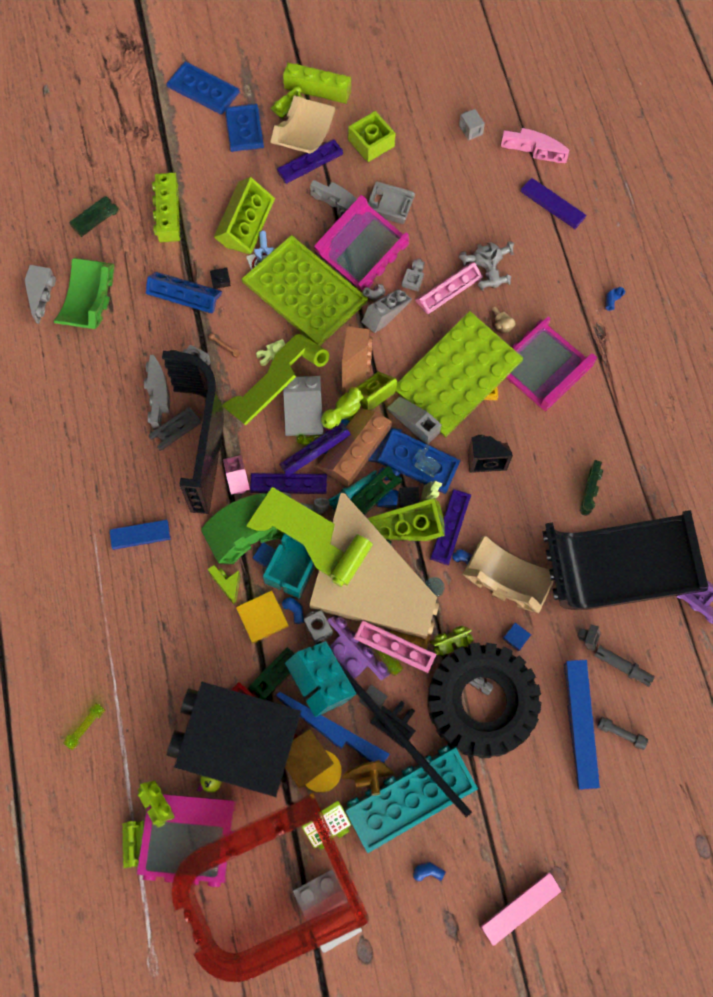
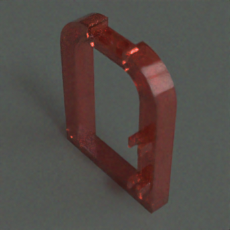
M314 793L196 848L180 864L172 883L174 909L177 911L184 908V918L192 926L193 939L197 945H200L194 953L197 962L208 974L226 982H243L255 978L367 925L369 922L368 913ZM313 821L348 902L243 952L230 953L221 949L212 936L196 898L195 882L198 876Z

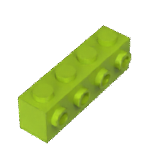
M287 63L283 74L284 89L291 91L293 87L298 86L303 94L347 104L351 93V77Z
M176 173L155 174V181H152L153 192L156 195L153 196V205L156 206V210H153L154 221H156V225H153L154 235L158 236L159 242L180 241L179 193Z

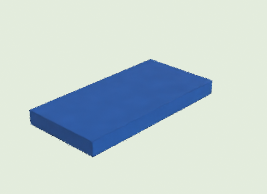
M186 61L167 82L168 88L220 115L225 112V108L229 107L240 93L239 88Z
M392 429L377 460L378 463L386 467L390 466L393 470L424 485L431 481L442 483L438 491L446 494L461 461L395 429Z

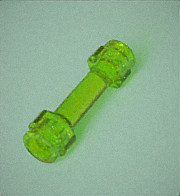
M374 649L389 666L388 670L391 674L396 676L403 670V667L397 660L394 661L390 655Z
M95 703L89 709L90 714L76 731L65 738L63 744L72 751L80 743L78 740L95 719H100L105 712V709L99 704Z

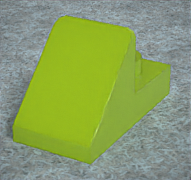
M213 565L208 569L210 576L229 600L235 604L237 602L241 577L239 570L227 578L222 568L217 569Z

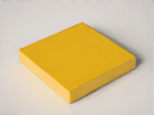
M272 591L236 607L252 644L289 627Z

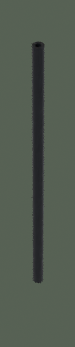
M339 662L356 694L467 818L472 813L468 806Z

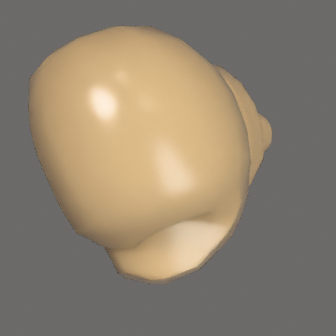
M496 307L492 308L497 315L495 317L496 323L494 324L497 330L506 333L515 327V320L506 314L505 311L500 313Z

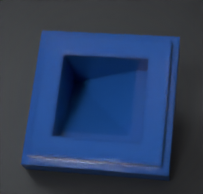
M391 490L378 502L377 507L396 509L399 491Z

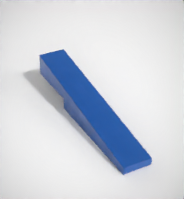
M587 660L566 661L563 665L569 703L567 709L578 790L600 788Z
M282 692L276 695L277 699L287 707L300 710V717L340 750L348 744L369 762L380 760L384 763L389 757V753L322 715L314 717L310 708Z

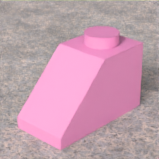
M242 456L223 459L231 494H242L246 490H250Z

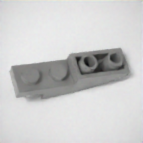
M315 180L310 184L311 196L316 200H321L332 207H336L337 215L340 217L357 200L351 193L331 182L329 187Z
M150 355L149 362H146L148 376L144 379V388L148 391L150 406H152L151 412H148V423H151L153 430H156L161 426L162 413H170V395L161 366L155 356Z

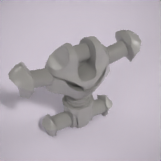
M508 241L506 246L501 249L492 242H488L487 246L479 244L474 255H466V252L463 251L458 256L464 266H466V262H475L476 265L486 269L488 280H479L478 283L482 291L486 287L497 288L503 283L511 284V276L507 274L506 276L499 277V270H497L496 266L503 259L502 255L507 253L514 255L513 242Z

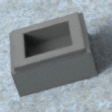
M370 685L366 691L379 707L383 705L388 697L373 685ZM360 699L359 702L370 710L363 700Z

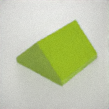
M377 372L358 385L357 388H359L364 396L359 402L363 409L373 410L395 394L397 388L396 378Z

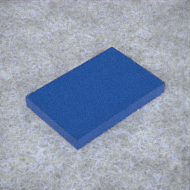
M258 104L226 107L225 113L231 152L264 148Z

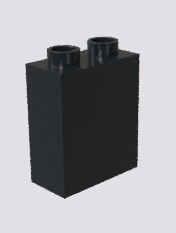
M201 682L199 691L188 688L180 712L190 716L185 733L174 730L167 751V756L177 758L174 768L277 797L301 711L206 682Z

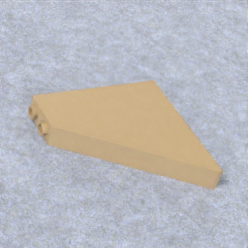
M341 493L332 522L335 526L331 545L345 552L355 535L358 534L368 539L373 546L348 586L343 585L340 587L332 582L333 578L319 570L309 604L310 609L322 610V612L359 622L363 620L374 626L426 639L428 634L432 635L434 623L431 622L432 615H437L439 604L436 603V595L346 494Z

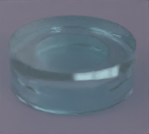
M432 577L426 581L425 584L437 598L443 594L445 586L441 579Z

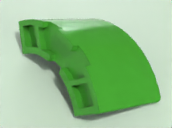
M73 258L67 296L60 313L54 319V323L96 329L103 320V316H101L102 311L107 310L110 297L107 296L108 287H112L114 264Z
M268 493L248 496L227 505L213 515L202 527L201 531L218 563L235 564L245 552L251 549L250 545L260 541L264 543L283 538L285 533L273 526L266 531H256L246 526Z

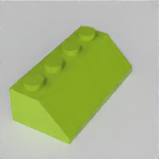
M252 177L239 181L214 238L226 248L249 255L252 254L259 238V232L262 231L275 198Z

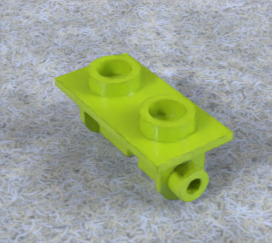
M293 87L286 96L275 101L274 105L270 107L281 119L288 114L294 95L302 97L300 95L302 92L300 87Z
M458 626L449 634L442 633L435 636L434 640L430 641V643L437 647L434 648L436 656H443L453 652V643H455L457 649L471 644L474 640L472 635L468 633L472 632V630L468 627Z
M156 781L140 784L141 787L138 789L139 793L137 795L145 808L151 805L152 808L147 813L153 822L152 824L159 828L165 824V821L174 819L175 816L171 811V807L166 802Z
M129 821L122 823L123 868L138 867L144 830V821Z

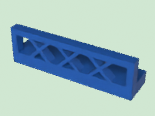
M154 272L147 277L145 294L212 314L215 311L216 300L221 297L222 291Z

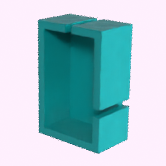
M284 534L281 540L282 545H278L263 575V580L265 584L281 590L283 587L285 593L300 599L315 566L305 546Z
M326 641L314 645L312 648L309 647L296 652L285 662L303 697H306L318 687L319 690L306 700L314 717L344 705L356 695L354 688Z

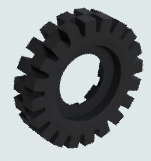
M473 643L469 644L466 648L462 646L454 650L453 654L448 655L441 662L431 679L427 697L431 722L435 724L436 732L442 739L444 738L449 746L456 747L462 751L464 755L470 757L479 756V758L505 755L521 745L531 735L530 733L535 729L539 720L537 717L541 712L542 702L539 701V696L541 695L539 684L536 685L534 681L536 676L531 668L527 669L525 666L526 661L521 656L515 657L512 655L513 651L506 647L500 649L497 648V644L486 643L485 645ZM482 677L496 681L503 688L506 695V707L503 714L498 719L486 723L472 719L465 712L462 705V692L465 686L470 681Z

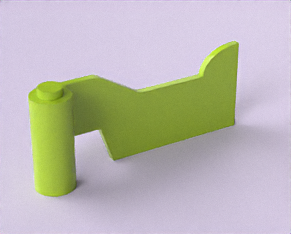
M301 334L295 335L275 354L265 376L243 397H233L225 402L222 407L246 426L296 378L291 365L300 356L314 365L322 367L329 360V352Z
M273 487L246 525L248 528L256 531H266L273 526L305 546L314 566L333 578L332 582L340 587L343 585L348 586L373 546L368 539L356 534L345 552L331 545L334 523Z

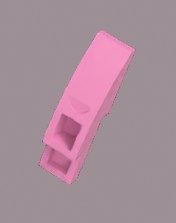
M525 128L521 129V133L504 130L501 147L533 152V158L566 164L569 149L557 140L540 132Z

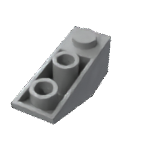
M30 265L25 277V285L31 314L36 323L39 324L41 317H44L45 306L50 300V292L52 287L55 286L56 278L50 268Z
M397 289L369 305L361 323L375 333L384 328L412 301V298L404 291Z
M402 397L396 399L387 408L392 415L427 445L440 434L442 424L427 411Z

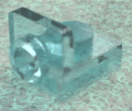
M426 445L424 450L419 449L414 457L417 460L414 467L434 478L441 465L434 458L425 456L429 449V446Z

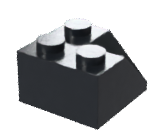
M485 435L472 437L467 451L470 473L507 471L513 457L508 443H502L491 436Z

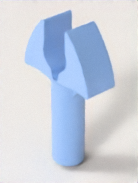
M265 231L259 232L260 248L254 249L255 256L260 262L262 261L263 252L268 256L274 251L273 247H267Z

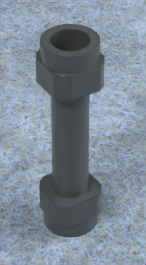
M601 717L598 722L597 728L606 733L610 731L632 742L636 748L644 750L648 744L649 739L641 734L635 735L612 724V720Z

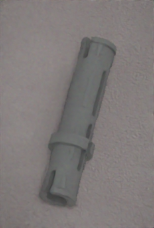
M601 645L594 654L595 657L627 674L628 678H634L647 685V687L651 685L655 678L654 675L639 668L638 664L630 663Z

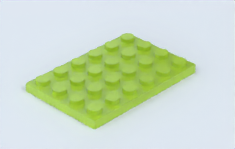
M292 235L242 278V283L305 337L319 346L368 302L366 296Z
M469 311L397 383L396 392L403 399L427 411L442 424L440 433L446 438L523 361V357Z

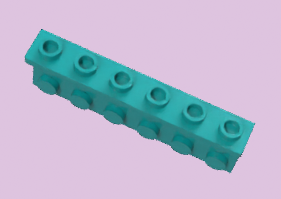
M446 745L440 748L435 756L431 757V755L424 757L460 799L478 790L456 747ZM411 765L403 769L400 776L396 778L391 776L384 780V785L379 787L380 795L373 796L370 788L365 791V796L359 799L354 797L346 802L347 806L344 807V810L367 854L453 804L420 765L414 768Z

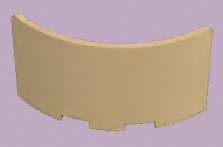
M294 95L287 114L288 120L283 121L279 125H274L270 143L306 153H313L319 148L328 133L335 113V107Z
M482 536L463 573L468 580L479 588L485 586L493 591L491 595L503 601H506V599L512 600L517 603V607L536 613L540 612L555 581H551L549 569L533 565L508 553L492 542L487 536Z

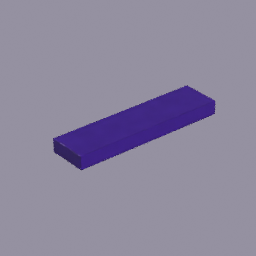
M333 139L320 146L313 153H306L277 168V173L287 184L343 155V150Z
M533 178L521 188V193L574 229L586 218V214Z
M340 423L339 426L329 430L279 465L285 474L290 476L351 434Z
M251 473L250 492L268 493L273 487L280 492L289 494H327V474H291L287 476L286 474Z
M453 489L444 516L445 536L437 538L430 560L449 566L471 494Z

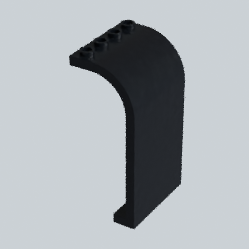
M177 350L163 351L162 359L165 360L164 365L168 369V377H171L170 382L174 386L173 391L196 394L206 399L193 479L180 478L179 486L191 513L210 514L224 427V412L216 380L211 368L199 357Z
M691 510L683 511L682 515L578 533L559 532L555 530L552 522L546 523V530L542 531L544 543L548 542L549 549L546 550L547 560L552 561L553 568L549 569L551 581L555 580L556 588H553L554 600H559L560 606L564 609H597L708 590V582Z

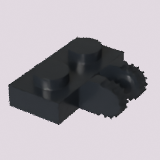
M402 700L393 712L382 706V711L410 740L416 730L410 727L407 722L415 713V710L411 708L405 718L401 720L396 715L404 707L405 703ZM375 715L370 724L404 748Z

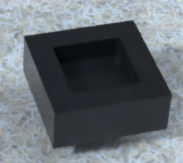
M227 268L210 270L213 289L231 286Z
M419 487L399 488L400 508L419 503Z

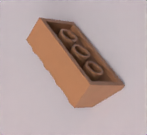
M346 328L342 358V395L348 393L351 387H357L366 380L367 374L370 375L373 337H369L370 329Z
M359 409L346 427L351 435L330 448L317 468L346 487H349L391 430L392 421L376 411Z

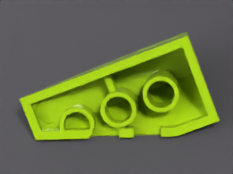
M435 498L367 518L387 540L429 541L445 536L444 518L440 502Z

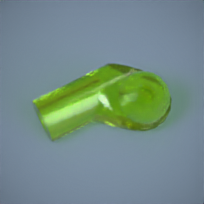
M300 434L297 437V442L307 446L321 435H310V437Z

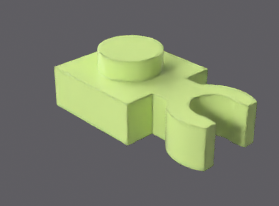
M283 339L267 345V351L260 350L256 353L257 358L265 357L263 360H260L261 366L267 365L269 360L273 361L275 354L285 345Z
M431 481L423 487L419 502L433 498L436 499L440 494L438 489L442 486V483Z

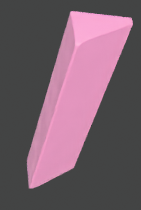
M475 262L469 263L415 300L429 314L483 276Z
M363 620L354 637L355 640L426 673L429 672L436 656L435 653Z
M546 873L480 926L493 946L561 892L553 876L550 873Z

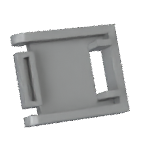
M376 181L368 205L384 219L405 224L415 193ZM376 195L382 196L379 206L378 202L374 201Z

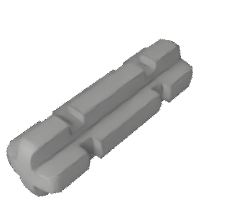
M476 678L469 682L475 688H480L481 692L485 695H489L494 687L489 682L485 683L483 678Z

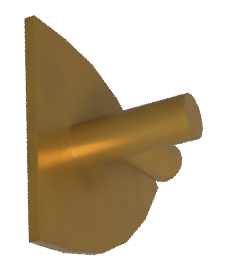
M377 760L350 769L342 776V779L355 780L357 788L371 785V794L377 796L380 795L378 778L393 775L394 772L383 762Z

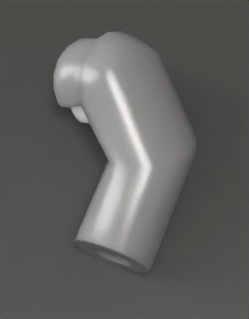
M378 284V287L375 285L374 291L370 288L363 290V295L371 300H376L385 294L382 284Z

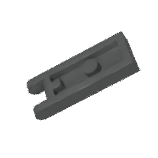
M188 407L150 433L148 437L151 440L159 437L162 443L157 448L161 451L201 424V421L193 410Z

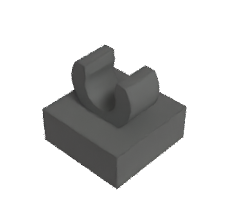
M591 624L589 631L580 628L577 636L579 640L585 642L588 650L595 651L601 632L599 626Z

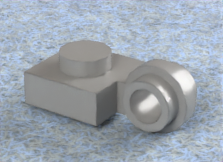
M414 259L412 270L407 268L402 287L419 292L424 278L422 271L425 262L422 259Z

